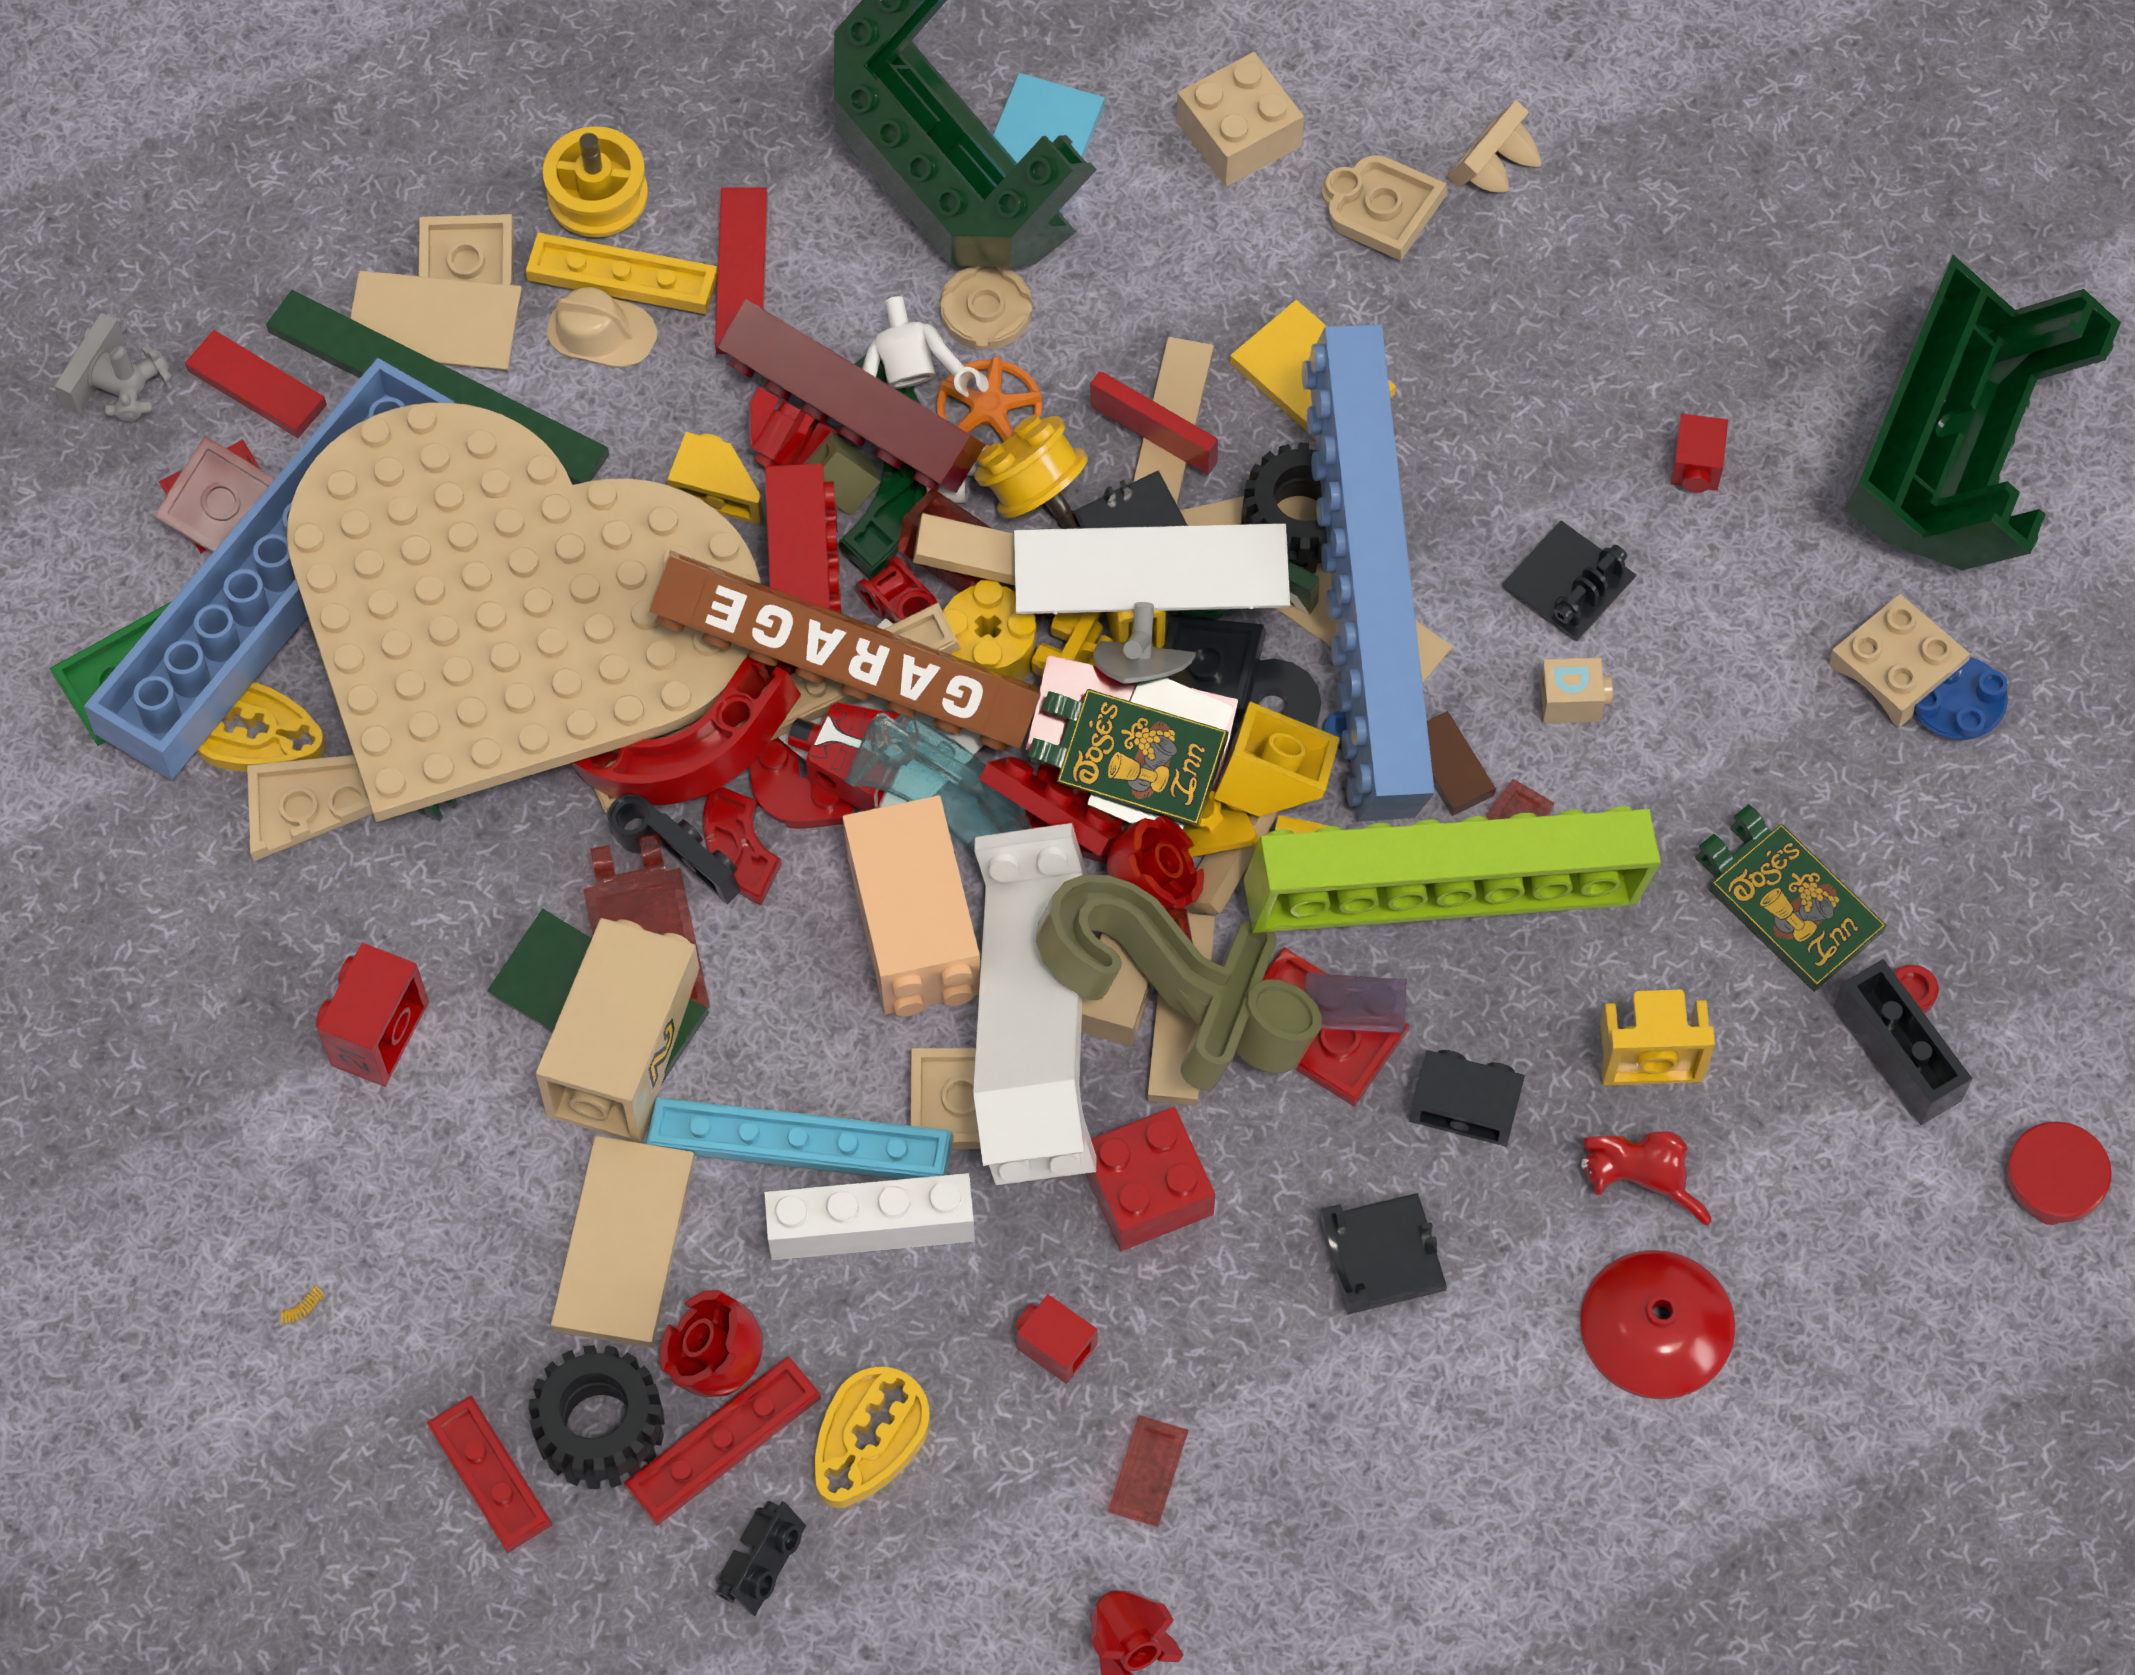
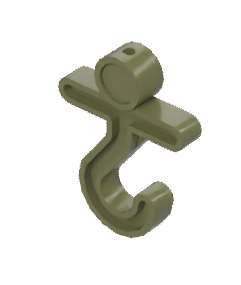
M1084 874L1067 880L1060 886L1050 899L1038 922L1036 943L1043 963L1060 983L1081 997L1088 1000L1104 998L1122 966L1118 953L1100 941L1092 932L1100 931L1112 936L1122 944L1168 1005L1195 1021L1197 1026L1180 1070L1184 1080L1194 1088L1200 1090L1215 1088L1233 1059L1235 1052L1257 1069L1269 1073H1286L1298 1066L1321 1029L1322 1016L1319 1008L1306 992L1294 984L1282 980H1263L1276 945L1277 937L1275 932L1253 933L1250 919L1240 925L1225 951L1221 964L1218 965L1201 955L1155 897L1133 883L1110 875Z

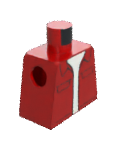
M837 702L830 706L822 725L799 717L796 718L788 736V745L809 752L806 765L808 779L812 783L862 811L877 809L881 807L912 740L910 717Z

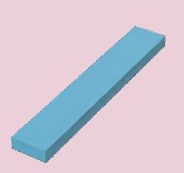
M656 1097L646 1144L692 1151L695 1156L895 1179H911L947 1175L954 1136L951 1130Z

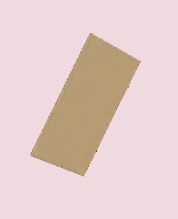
M359 271L350 319L443 365L464 366L470 369L484 368L508 371L522 286Z

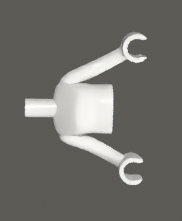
M897 296L885 300L891 328L879 333L876 339L872 341L866 353L862 367L863 370L876 377L880 360H882L889 386L899 389L918 385L936 377L931 358L932 351L937 359L954 376V386L959 393L965 397L969 396L967 383L973 377L976 378L978 388L982 392L987 391L989 382L986 376L974 368L964 367L948 349L932 325L922 322H908L903 297Z

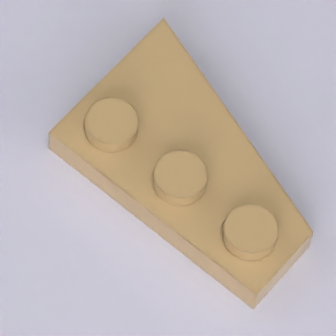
M354 755L247 765L250 854L253 862L373 814Z

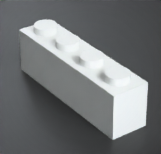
M969 1173L764 1192L771 1260L975 1242Z

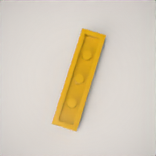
M538 232L526 268L527 281L574 290L582 287H594L605 291L611 297L707 315L718 279L717 266Z

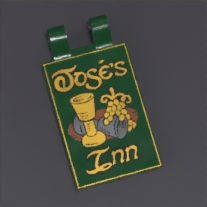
M1091 689L1086 690L1083 702L1048 691L1042 710L1046 711V714L1069 722L1061 747L1033 738L1027 757L1031 758V761L1060 769L1057 780L1059 785L1200 827L1229 736L1227 730Z
M1748 804L1734 816L1736 822L1730 826V830L1746 844L1731 855L1726 844L1717 835L1712 834L1699 845L1701 852L1695 856V859L1716 878L1711 883L1709 891L1815 992L1879 937L1887 925L1782 823L1773 831H1770L1759 812Z

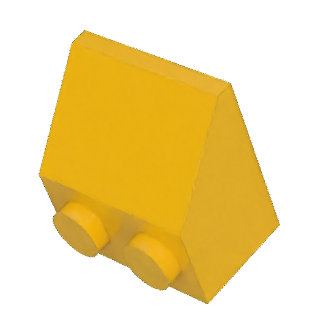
M1249 702L1229 747L1213 799L1225 803L1233 810L1245 811L1258 817L1321 799L1327 788L1340 737Z

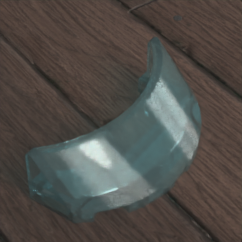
M885 713L877 714L869 723L845 779V782L851 786L873 787L891 793L907 802L940 795L949 832L959 839L975 856V837L1032 829L1027 810L979 780L986 765L954 739L949 738L938 729L923 721L903 714L895 721Z

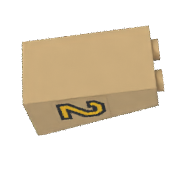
M604 918L600 919L535 1073L547 1117L626 1141L642 1143L700 968L695 944H691L690 941L678 934L665 933L660 935L646 931L640 925L629 920L620 919L615 922Z

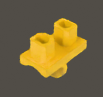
M1101 612L1057 613L1051 625V635L1068 642L1063 650L1045 643L1040 644L1032 658V672L1040 677L1043 676L1048 655L1096 666L1093 661L1096 646L1100 641L1114 642L1110 637L1102 635L1096 644L1103 631V626L1098 621Z

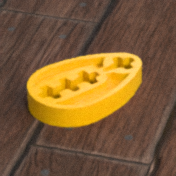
M253 682L223 720L233 721L236 715H240L243 724L248 727H255L258 721H263L267 733L259 732L255 739L250 738L248 730L241 726H236L233 732L230 733L227 731L225 723L221 721L198 748L196 753L213 766L247 772V765L321 758L326 748V742L321 728L305 709L276 690ZM304 733H309L313 744H304L301 751L296 750L293 741L290 739H301Z
M872 1367L855 1373L840 1386L826 1411L815 1453L816 1489L818 1496L826 1505L833 1508H846L872 1496L890 1483L909 1465L923 1446L930 1428V1412L927 1397L916 1380L895 1368ZM897 1385L903 1387L905 1403L895 1401L889 1409L892 1423L888 1425L882 1422L876 1429V1441L879 1444L876 1447L868 1444L863 1450L858 1449V1439L855 1433L858 1431L866 1434L871 1428L872 1420L869 1411L880 1412L885 1406V1394L882 1391L884 1389L893 1391ZM854 1462L848 1473V1481L851 1488L849 1490L840 1488L836 1493L830 1492L831 1486L827 1477L830 1474L835 1477L840 1476L846 1470L849 1463Z

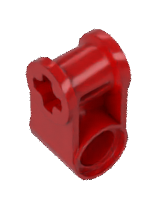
M898 556L890 558L888 566L871 579H861L856 583L857 592L865 605L875 616L882 620L887 618L893 624L937 603L935 596L915 577L909 566Z

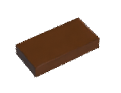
M1446 711L1427 720L1434 787L1451 815L1454 816L1495 796L1496 788L1450 713Z

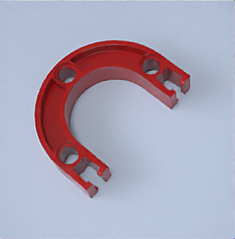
M747 655L712 707L703 717L688 728L662 738L642 739L631 745L570 764L589 785L614 799L627 794H636L645 798L652 805H669L693 800L724 786L747 769L768 745L800 698L801 693L787 671L776 667L772 672L774 676L772 679L765 668L766 664L754 660ZM747 720L744 724L737 726L741 721ZM616 760L611 766L606 767L610 762Z

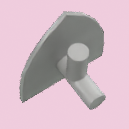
M1137 602L1134 605L1133 634L1125 644L1100 641L1095 648L1093 661L1096 667L1105 675L1125 684L1159 679L1183 671L1192 663L1196 657V652L1151 647L1154 604Z

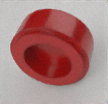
M1905 965L1898 968L1894 972L1925 1014L1933 1007L1939 993V986L1935 976L1928 969L1919 965Z

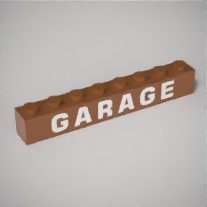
M671 550L649 606V612L657 615L655 622L664 627L683 632L685 625L704 632L702 639L710 644L730 649L731 644L735 643L750 649L748 656L761 663L776 666L778 660L797 666L794 673L800 677L817 683H822L824 677L843 683L841 691L851 696L868 700L870 694L889 700L887 708L897 713L914 717L916 711L935 717L933 725L943 730L960 734L962 728L981 734L979 742L1001 751H1006L1008 745L1020 749L1041 696L1039 688L1032 684Z

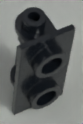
M767 1501L763 1508L757 1507L753 1518L739 1540L743 1545L753 1549L751 1554L747 1555L734 1550L721 1574L716 1579L719 1586L715 1593L719 1597L731 1603L737 1599L754 1616H756L764 1600L768 1599L772 1594L779 1573L788 1557L798 1548L802 1533L806 1527L805 1523L783 1501L780 1505Z

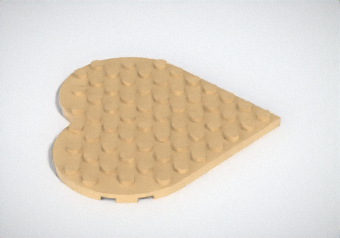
M423 403L395 408L374 415L342 433L315 458L301 479L291 503L288 517L287 541L294 576L376 822L622 748L642 739H651L680 729L707 713L750 652V649L735 643L731 644L730 649L710 644L702 639L704 632L686 625L683 632L669 629L656 623L657 615L649 612L652 597L670 550L761 584L756 563L748 546L726 518L699 498L677 488L652 481L602 479L572 485L565 468L546 443L520 423L484 408L457 403Z

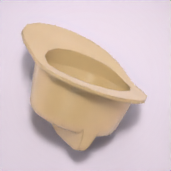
M582 287L570 292L566 297L558 299L556 308L549 318L547 335L551 345L562 355L610 367H627L639 363L648 356L657 340V328L653 318L643 308L626 301L614 299L603 290L594 287Z

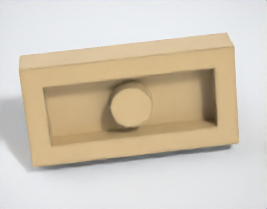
M1517 100L1512 102L1493 119L1446 177L1460 188L1468 181H1471L1481 189L1500 193L1509 191V181L1502 161L1495 154L1496 151L1518 164L1540 167L1542 164L1537 145L1530 132L1521 123L1529 111Z

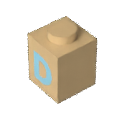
M1602 658L1543 659L1539 679L1543 723L1601 722L1604 706L1612 704L1613 699L1611 675L1603 676Z

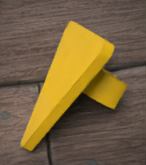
M1211 791L1200 827L1186 824L1183 828L1194 844V847L1188 849L1191 857L1257 844L1259 837L1248 813L1233 810L1225 803L1213 799L1215 792Z

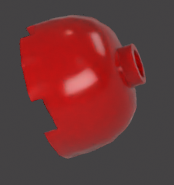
M1159 816L1156 819L1145 817L1131 824L1118 834L1108 852V875L1137 885L1155 897L1169 914L1196 902L1203 891V868L1195 871L1193 859L1188 849L1194 847L1192 840L1178 824L1165 816Z
M720 1290L703 1291L684 1303L690 1309L682 1316L676 1328L668 1324L665 1329L660 1346V1367L662 1371L670 1375L674 1384L694 1395L701 1397L727 1396L739 1390L756 1371L764 1348L763 1333L753 1312L744 1304Z

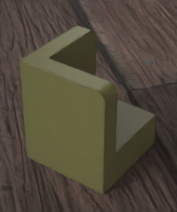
M832 431L804 463H823L825 482L834 481L835 505L849 515L854 514L881 482L876 463Z

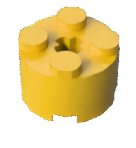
M981 580L975 586L965 589L951 599L943 613L961 648L951 653V655L1024 681L1032 671V658L1037 650V626L1034 614H1016V592L1008 587L1001 586L997 581Z

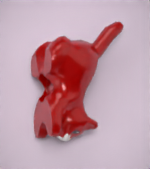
M1671 1131L1651 1132L1644 1135L1642 1140L1637 1143L1628 1141L1624 1136L1584 1138V1149L1590 1154L1585 1155L1582 1159L1581 1167L1584 1169L1587 1179L1594 1185L1596 1195H1602L1607 1186L1620 1180H1626L1658 1194L1668 1196L1673 1202L1691 1213L1704 1225L1709 1226L1712 1222L1711 1215L1705 1205L1685 1190L1687 1179L1685 1158L1688 1149L1681 1136Z

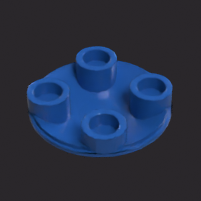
M1970 657L1967 663L1915 705L1914 714L1927 729L1945 738L1968 740L1983 736L1992 731L2005 715L2008 704L2007 679L2004 674L1994 670L1983 661Z

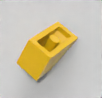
M685 432L667 479L668 486L699 498L721 515L761 525L763 520L761 495L731 443H727L720 437L712 434L697 435Z

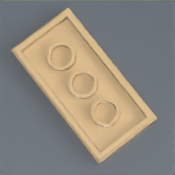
M594 1137L551 1322L553 1332L649 1348L654 1347L695 1162L694 1152L606 1137Z

